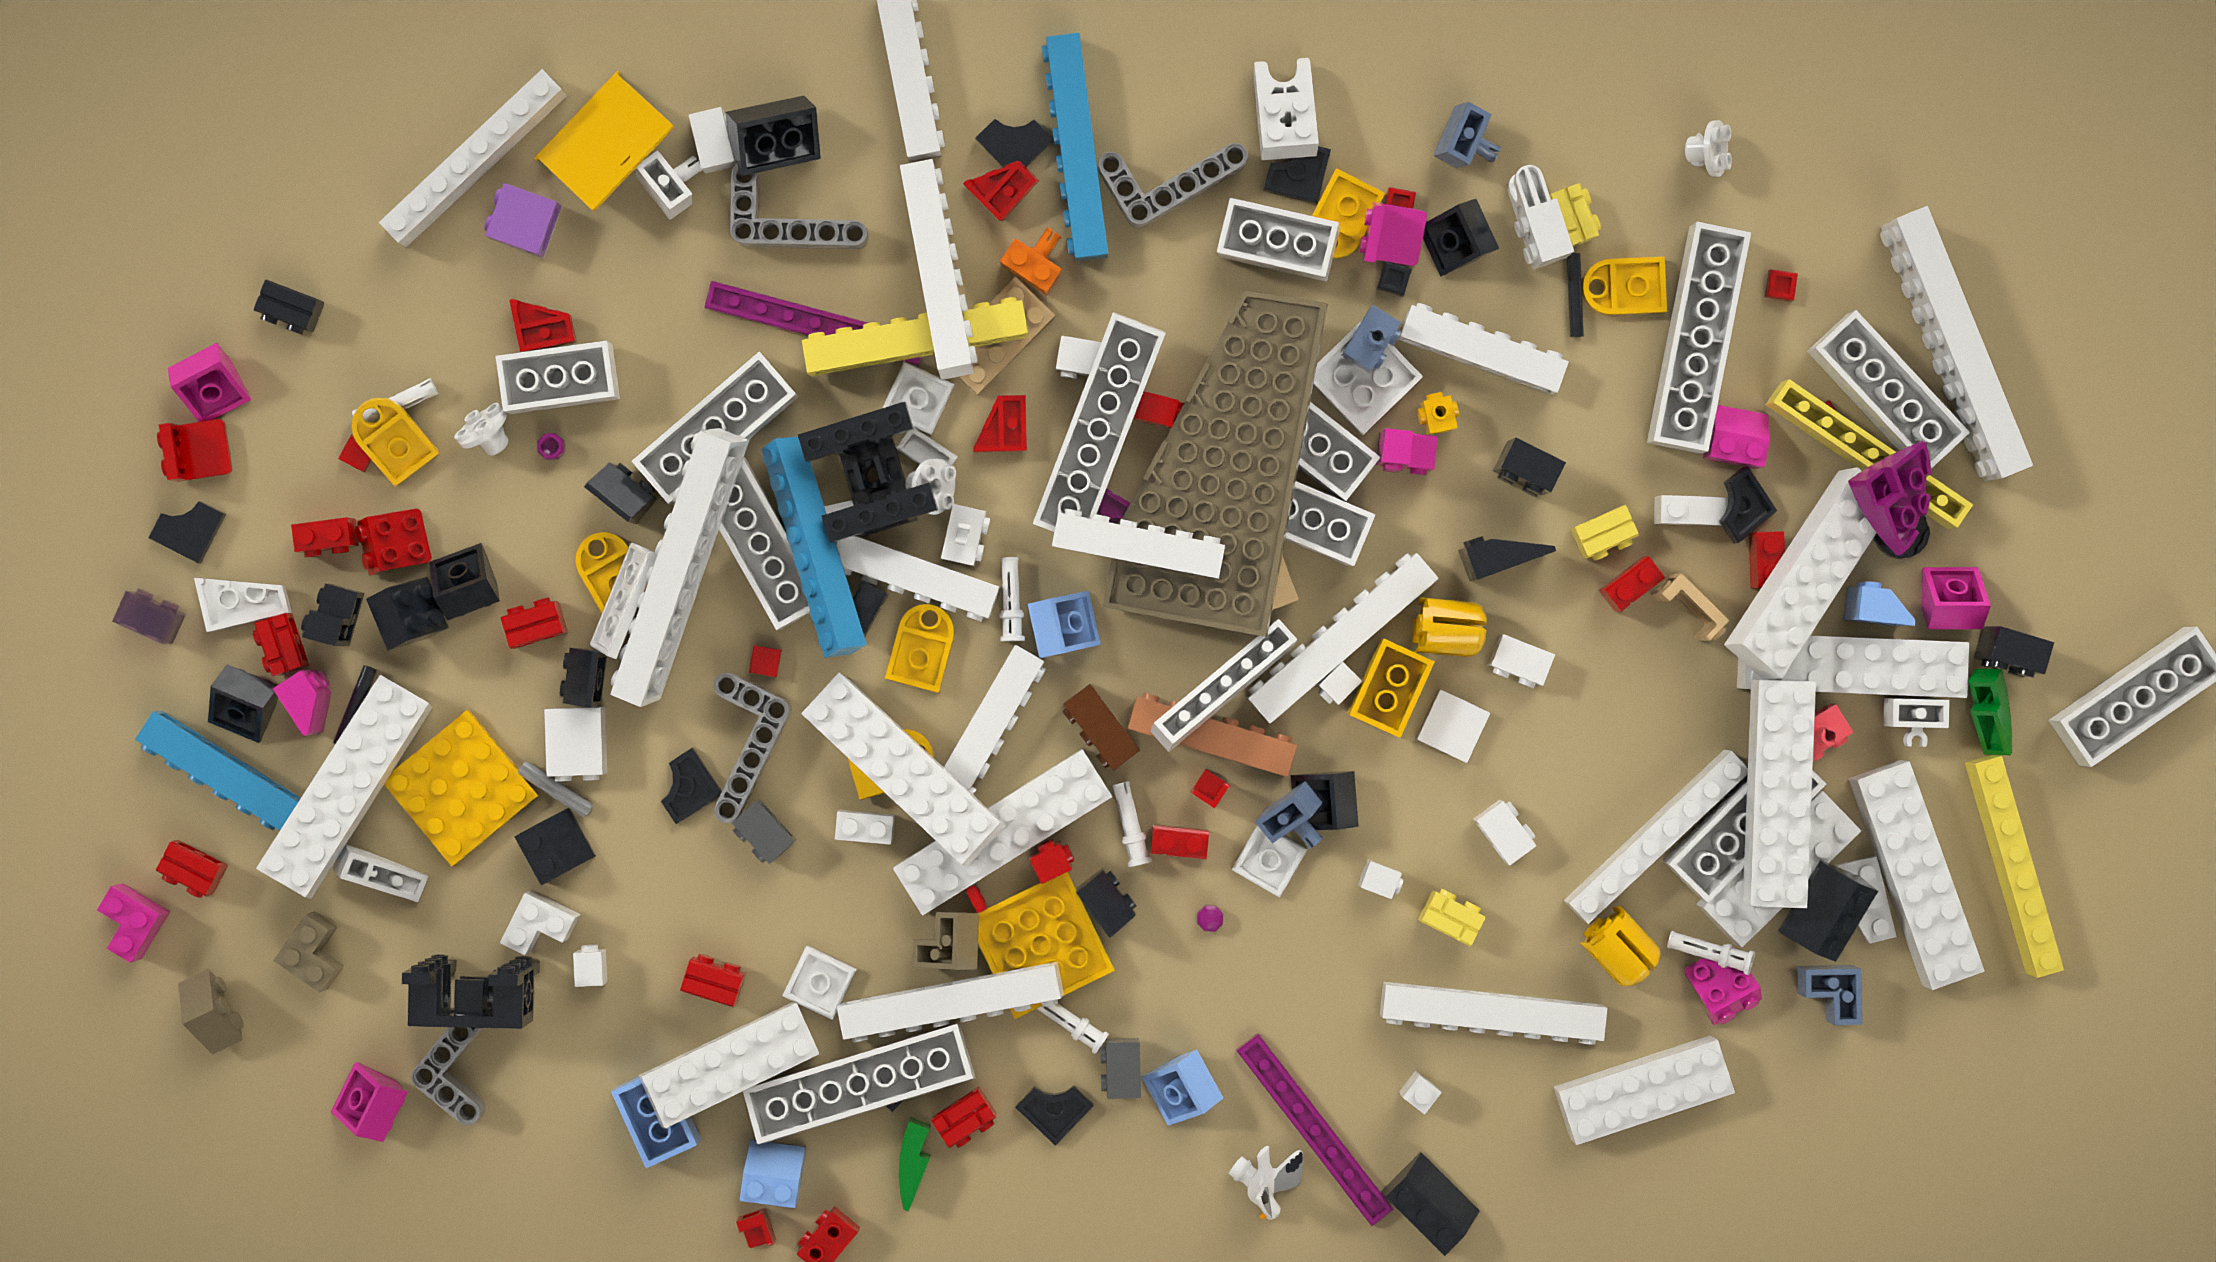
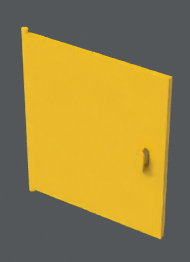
M619 71L595 93L534 157L536 161L539 159L594 212L675 128L674 125L619 76L621 74Z

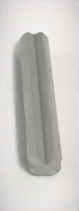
M524 762L519 768V775L582 817H586L592 810V803L560 782L555 781L551 776H547L545 772L530 762Z

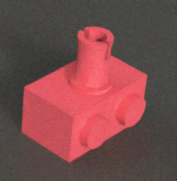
M1829 703L1815 711L1813 762L1825 755L1823 751L1831 746L1837 748L1848 741L1847 736L1854 733L1837 704Z

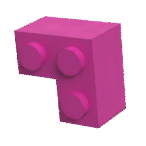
M1385 428L1379 432L1377 455L1380 456V459L1377 461L1376 466H1383L1382 471L1399 473V471H1402V468L1410 469V474L1427 475V471H1432L1435 468L1438 436L1413 434V431Z
M123 883L111 886L97 911L121 925L106 949L130 963L141 960L170 911Z

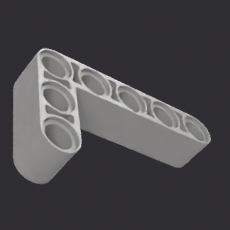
M1231 143L1146 194H1143L1123 158L1116 152L1109 151L1100 157L1099 173L1128 223L1135 228H1143L1239 172L1246 164L1248 152L1242 144ZM1236 151L1242 156V161L1233 164L1228 160L1227 154ZM1108 160H1114L1118 163L1119 168L1111 173L1107 172L1103 165ZM1212 165L1216 167L1218 175L1214 178L1207 177L1203 172L1206 166ZM1182 180H1191L1195 188L1190 192L1182 191L1179 186ZM1121 184H1128L1132 187L1133 192L1126 197L1121 196L1117 189ZM1161 193L1167 194L1171 202L1167 206H1160L1156 203V196ZM1138 207L1143 208L1147 212V217L1144 220H1136L1132 217V211Z
M735 165L732 169L730 233L740 246L861 249L868 243L869 234L863 223L856 220L759 218L760 179L758 173L752 174V179L748 183H740L738 179L740 175L738 166ZM750 199L752 201L750 209L740 211L738 209L740 200ZM743 226L751 228V234L746 239H740L737 235L738 230ZM773 226L779 228L777 238L769 240L765 237V232L768 228ZM799 227L807 229V235L804 239L795 240L793 238L795 229ZM825 228L835 230V236L830 241L821 239V232ZM852 229H861L863 236L859 241L849 240L848 235Z
M723 673L717 676L714 681L716 694L759 716L714 808L715 816L720 822L731 823L742 814L791 715L792 709L789 701L736 674ZM726 677L731 678L735 684L734 690L731 693H725L721 688V682ZM750 690L757 691L760 696V700L755 706L750 705L746 701V694ZM775 702L783 704L785 708L784 715L780 718L774 717L771 713V706ZM763 727L769 728L772 732V739L768 743L762 742L759 739L758 733ZM750 752H754L760 757V763L755 768L750 767L746 762V757ZM737 777H742L747 781L748 787L745 792L741 793L735 789L734 781ZM725 802L734 805L735 814L733 817L723 815L721 808Z
M489 986V1009H493L492 986ZM448 1027L415 1067L411 1079L416 1088L459 1123L471 1125L484 1115L485 1103L448 1070L483 1028H467L468 1037L461 1038L457 1034V1027ZM440 1047L448 1048L451 1054L449 1060H445L440 1056ZM423 1068L429 1069L432 1072V1081L423 1079L421 1075ZM444 1086H449L454 1090L453 1099H448L444 1096ZM465 1104H471L475 1107L476 1115L474 1117L465 1113Z

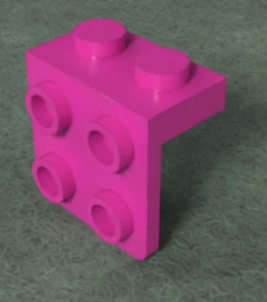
M1373 202L1372 209L1367 208L1364 225L1368 226L1366 237H1361L1359 253H1363L1364 261L1375 262L1376 260L1411 266L1416 265L1419 261L1427 219L1426 212Z
M1702 958L1685 968V975L1706 1006L1708 1018L1714 1026L1718 1023L1725 1024L1731 1021L1736 1013L1744 1009L1751 1010L1762 1000L1761 987L1751 972L1749 975H1745L1743 971L1728 966L1722 968L1718 965V962Z

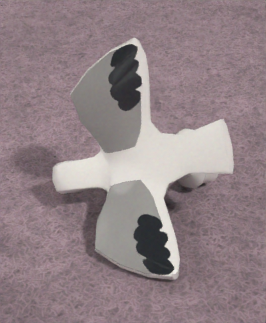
M1265 1146L1257 1155L1258 1169L1252 1166L1250 1160L1247 1161L1244 1157H1241L1228 1173L1234 1178V1181H1240L1247 1186L1249 1199L1258 1205L1263 1212L1259 1216L1260 1219L1272 1220L1279 1216L1281 1208L1273 1198L1275 1192L1290 1190L1300 1185L1303 1173V1152L1301 1150L1294 1152L1279 1167L1272 1168L1269 1146Z

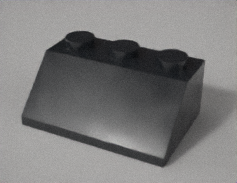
M805 96L725 112L728 139L742 176L821 159L816 106Z
M1820 860L1808 880L1807 908H1791L1778 931L1814 954L1836 962L1877 895L1878 890L1859 875Z
M1422 1152L1382 1190L1384 1196L1444 1256L1464 1238L1480 1212Z

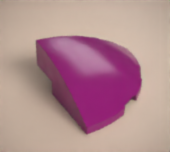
M1920 441L1887 456L1848 480L1863 514L1885 544L1896 555H1902L1914 542L1919 534L1915 529L1919 519L1927 515L1931 495L1925 492L1926 477L1930 476L1932 472L1925 441Z

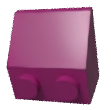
M218 343L167 368L170 387L198 422L213 420L251 400L233 362Z
M1717 405L1709 451L1703 454V459L1743 467L1749 466V468L1753 469L1765 467L1770 443L1768 414Z
M1923 567L1922 612L1927 628L1983 629L1991 604L1978 567Z
M301 670L273 688L303 736L316 735L324 731L332 692L328 688L330 682L323 672H318L317 670Z
M355 1062L331 1113L355 1136L384 1142L400 1107L404 1104L408 1092L394 1079Z

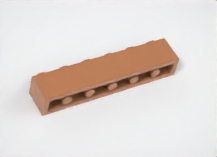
M1144 693L1143 697L1137 696L1127 728L1154 736L1150 732L1154 722L1174 707L1177 702L1170 701L1168 706L1159 703L1160 697L1148 693ZM1212 716L1179 743L1180 745L1288 777L1297 748L1296 744L1291 743L1292 737L1276 733V737L1273 738L1265 735L1266 729L1250 725L1249 730L1238 727L1239 721L1223 717L1221 722L1211 719Z

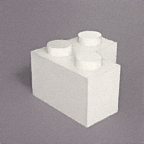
M533 890L524 893L500 943L523 955L532 952L541 932L563 943L570 938L581 914Z

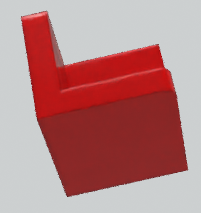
M1205 769L1190 792L1215 809L1230 785Z
M766 1207L739 1216L736 1221L739 1233L744 1232L749 1248L766 1243L768 1246L774 1244L776 1237Z

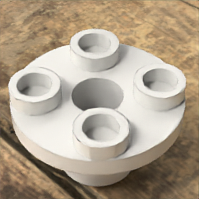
M1720 120L1710 121L1704 136L1699 132L1696 136L1689 137L1685 143V157L1687 161L1694 166L1705 165L1707 172L1712 177H1720L1725 170L1731 169L1732 156L1731 153H1728V141L1731 139L1730 126L1724 125Z
M497 402L480 413L478 410H474L465 417L464 421L466 424L455 434L454 438L462 448L467 449L480 445L487 455H496L505 449L509 441L502 426L506 420L507 413L503 412V408Z
M927 459L918 466L916 471L908 475L905 488L909 489L925 483H931L938 510L927 514H939L944 510L951 509L954 504L956 470L944 460Z

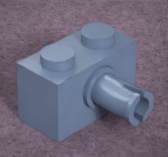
M1470 102L1456 105L1433 156L1455 168L1470 165L1475 153L1484 157L1489 162H1494L1498 157L1495 151L1499 153L1501 147L1482 138L1492 114Z
M1372 305L1341 356L1368 373L1373 368L1379 369L1387 356L1383 353L1388 343L1393 346L1401 334V331L1398 330L1401 322Z
M1303 782L1268 806L1255 823L1271 843H1274L1290 831L1295 830L1307 847L1311 849L1323 837L1319 835L1308 819L1313 816L1323 802L1310 786Z

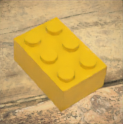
M1380 639L1362 678V682L1347 711V715L1401 738L1435 661L1391 641Z

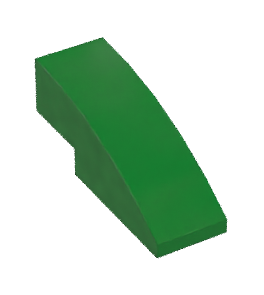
M1975 669L1968 680V685L1974 702L1971 715L1983 754L2010 756L2012 754V726L2009 698L2002 669Z
M913 1117L909 1119L899 1158L900 1196L903 1210L908 1212L931 1154L921 1151L931 1125Z

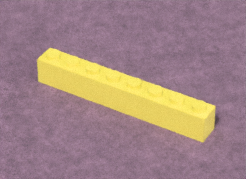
M1016 297L1002 299L1000 304L989 306V302L977 303L973 305V309L963 312L964 320H970L973 337H968L969 346L978 347L1029 337L1024 304L1022 300L1017 301ZM922 313L918 315V319L907 321L906 317L890 320L891 324L881 326L879 322L867 323L863 325V329L853 331L852 327L839 328L835 330L836 334L826 336L824 332L809 334L808 339L802 340L807 373L812 377L934 355L927 313Z
M1790 379L1780 382L1765 404L1846 461L1858 467L1861 471L1896 453ZM1931 475L1926 477L1925 492L1931 495L1927 516L1946 529L1958 528L1973 504Z
M1988 755L1965 762L2025 972L2030 976L2039 978L2063 971V964L2003 758L1998 755Z

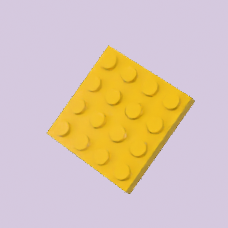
M466 710L393 770L384 784L451 866H455L540 795L528 780L518 774L519 769L470 710Z
M1068 872L1042 885L1040 882L979 913L978 944L993 974L1058 962L1064 995L1115 971L1085 906L1076 893V888ZM1041 1002L1030 1004L1031 1008L1019 1012H1015L1014 1008H1010L1014 1019H1017L1041 1007Z

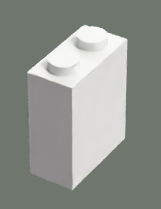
M605 707L544 709L547 776H555V781H572V776L583 775V780H600V775L607 773Z

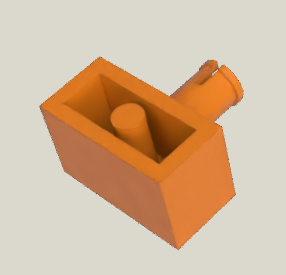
M1046 227L1045 232L1034 248L1028 247L1015 238L1000 260V265L1045 296L1049 294L1062 274V269L1049 261L1048 258L1062 237L1056 232L1053 234V230Z

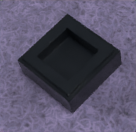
M1385 261L1377 289L1403 297L1412 269Z

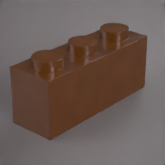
M1088 684L1063 703L1066 709L1062 712L1072 725L1075 722L1083 729L1079 733L1088 746L1095 745L1100 752L1096 757L1105 769L1110 766L1114 771L1140 751L1091 684Z

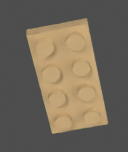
M1017 277L989 303V306L1000 304V300L1010 297H1016L1017 301L1022 300L1029 337L975 347L978 362L973 363L974 373L959 377L977 395L1055 318V315Z

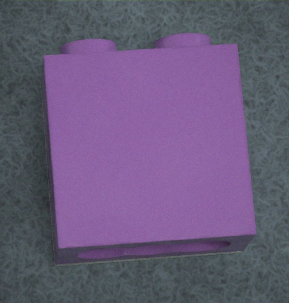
M504 183L502 189L499 188L495 194L494 204L496 206L493 215H489L486 219L484 230L487 232L485 236L493 241L544 258L562 206L557 201Z

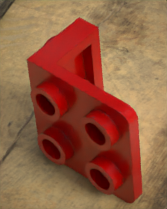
M214 419L182 425L173 423L158 424L160 432H157V443L162 449L164 457L161 460V469L163 475L167 476V480L182 482L227 475L232 472L226 424L223 420Z
M415 508L368 516L357 522L355 529L358 542L362 543L364 552L362 554V564L368 570L369 576L378 575L392 569L425 564L431 561L429 543L422 513L419 509Z

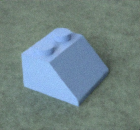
M1865 581L1857 582L1856 587H1847L1844 620L1892 626H1915V619L1891 589L1881 588L1882 583Z
M1089 591L1028 604L1039 658L1101 645Z
M1197 1049L1180 1055L1141 1077L1168 1126L1204 1114L1223 1099Z
M751 1139L743 1172L740 1201L795 1208L799 1201L806 1146L776 1142L757 1144L756 1140Z

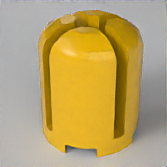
M1422 597L1418 599L1417 604L1422 606L1417 619H1413L1412 642L1418 643V648L1414 652L1472 657L1480 652L1485 643L1487 630L1482 628L1487 625V616L1481 605L1476 602Z
M1616 906L1612 908L1615 913L1603 920L1598 917L1583 933L1587 939L1585 942H1580V944L1617 984L1633 986L1644 981L1650 975L1648 968L1651 971L1655 970L1659 963L1661 952L1659 946L1621 906Z

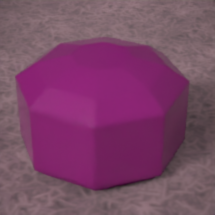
M556 433L543 434L537 441V451L546 460H557L565 452V441Z
M1204 905L1197 912V924L1206 932H1215L1223 925V913L1216 905Z

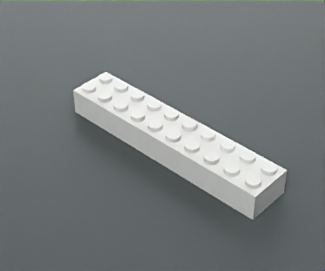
M1928 206L1880 226L1882 230L1880 233L1881 240L1890 249L1892 267L1895 272H1899L1903 281L1901 284L1902 291L1905 297L1911 301L1913 306L1912 316L1915 322L1920 324L1924 333L1922 335L1923 343L1928 350H1931L1934 358L1932 361L1934 370L1938 375H1941L1944 382L1943 392L1946 398L1952 402L1955 409L1953 415L1970 432L1964 438V443L1968 451L1973 453L1976 461L1974 463L1976 473L1984 481L2007 477L2033 466Z
M720 428L700 430L694 436L691 443L693 452L690 460L683 467L682 476L684 478L681 487H678L674 493L673 502L675 505L672 513L665 520L664 529L666 531L663 540L659 541L655 549L657 558L654 566H651L647 573L646 581L648 585L646 590L638 599L637 607L639 611L637 617L632 620L629 626L628 633L631 635L628 643L624 645L620 652L619 658L622 661L619 670H616L612 676L611 685L613 688L610 695L639 707L661 699L749 443L748 439Z

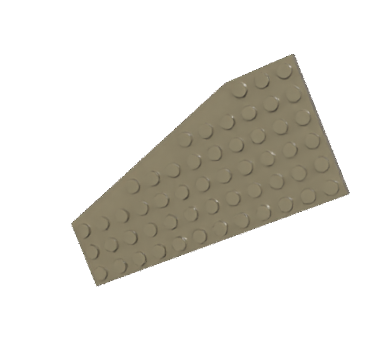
M1247 290L1243 291L1227 321L1228 323L1208 361L1203 365L1185 399L1186 401L1166 439L1161 443L1124 517L1121 518L1122 520L1137 522V528L1148 530V525L1164 527V533L1175 535L1176 530L1193 533L1192 539L1202 541L1204 535L1220 538V544L1225 545L1219 579L1112 558L1103 607L1267 637L1327 313V303Z

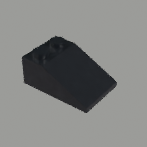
M1481 536L1463 542L1465 548L1458 550L1469 581H1474L1556 551V548L1552 545L1500 539L1484 540V537Z

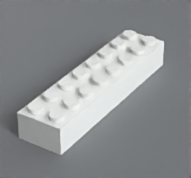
M1695 222L1689 226L1647 439L1649 444L1699 454L1709 451L1751 232Z
M1112 313L1033 524L1054 532L1058 513L1065 514V509L1081 511V517L1092 519L1093 514H1097L1166 332L1118 313Z
M1858 467L1837 472L1724 644L1762 679L1783 678L1877 533L1863 514L1848 483V480L1861 472Z
M1809 636L1783 678L1762 679L1738 658L1737 688L1751 689V679L1816 682L1815 692L1967 698L1969 642Z
M840 672L801 713L961 865L968 867L1006 826L850 679Z
M380 675L256 869L300 895L312 899L433 707L425 700Z
M1751 679L1743 903L1749 906L1807 908L1816 682Z
M1082 748L988 807L1006 826L968 867L961 865L935 840L895 865L893 870L923 916L1112 797V794Z
M1898 760L1848 778L1922 986L1935 990L1984 972L1985 970L1910 761Z
M955 1024L759 1084L744 1090L743 1094L757 1144H763L975 1079L976 1076L961 1025Z

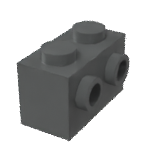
M760 799L756 800L732 822L736 827L733 832L741 841L745 842L748 840L754 847L752 853L762 863L767 861L768 864H771L797 840Z
M1139 1038L1106 1039L1105 1046L1100 1047L1101 1063H1106V1074H1101V1091H1107V1099L1141 1098Z

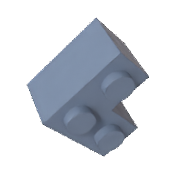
M1853 965L1797 966V994L1805 998L1825 997V1019L1827 1022L1833 1025H1862L1861 968Z

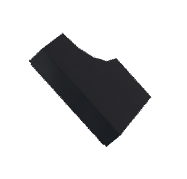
M994 119L975 137V140L1002 168L1016 161H1021L1027 167L1054 141L1035 120L1024 126L1012 127Z
M1318 146L1317 156L1293 158L1283 163H1270L1263 191L1317 204L1331 149Z
M1749 466L1742 467L1724 482L1728 492V506L1719 522L1733 544L1741 542L1777 512V509Z
M198 501L192 510L183 515L171 516L161 513L148 538L201 564L226 514Z
M693 747L669 762L673 772V784L669 794L661 803L675 824H678L718 798L722 790Z
M1074 1085L1064 1092L1055 1094L1043 1092L1034 1086L1015 1108L1056 1146L1094 1104Z

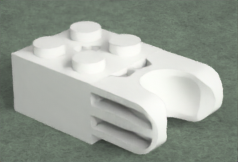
M1299 58L1297 60L1295 77L1288 82L1274 80L1269 73L1266 62H1255L1253 77L1261 160L1317 156L1319 141L1310 59Z
M1533 165L1521 167L1509 180L1507 191L1517 222H1514L1517 236L1523 238L1526 247L1523 248L1524 258L1527 264L1532 265L1534 270L1566 259L1574 252L1558 200L1557 198L1551 200L1541 170Z

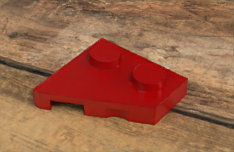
M1016 161L1005 165L1003 168L987 172L985 175L966 180L963 185L999 221H1004L1040 180L1021 161Z
M516 299L509 300L520 352L535 351L577 342L571 314L521 302Z
M998 395L973 447V452L1027 451L1026 395Z

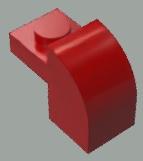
M1143 391L1133 420L1171 429L1184 403L1174 398Z

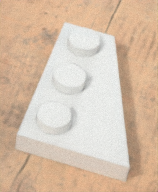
M194 578L207 632L255 622L283 613H292L286 587L283 585Z
M1877 856L1834 865L1859 875L1878 890L1877 895L1857 926L1867 943H1874L1895 938L1896 932Z

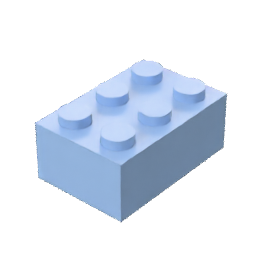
M639 1076L615 1087L611 1091L645 1168L698 1145L701 1141L700 1134L691 1116L667 1128L661 1127Z

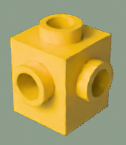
M1442 392L1426 395L1427 400L1421 402V408L1417 409L1420 425L1425 424L1426 434L1433 435L1457 429L1456 418L1459 417L1457 402L1452 401L1451 395L1443 397ZM1435 409L1441 412V417L1436 415Z

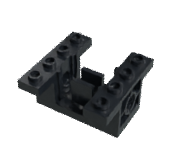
M905 401L798 434L805 462L814 461L833 454L840 456L854 506L822 515L830 543L856 535L866 537L917 521V516L938 510L931 483H925L909 489L905 488L906 479L893 439L894 435L914 429ZM876 467L879 479L876 482H870L867 476L871 468Z
M435 954L431 955V958H425V961L418 962V965H411L410 969L402 972V984H408V1026L522 1029L533 1021L534 976L540 973V961H532L530 956H517L515 960H509V963H504L501 967H497V970H493L489 977L460 976V979H455L454 1008H451V973L456 971L457 960L448 959V955ZM489 986H493V1009H489Z

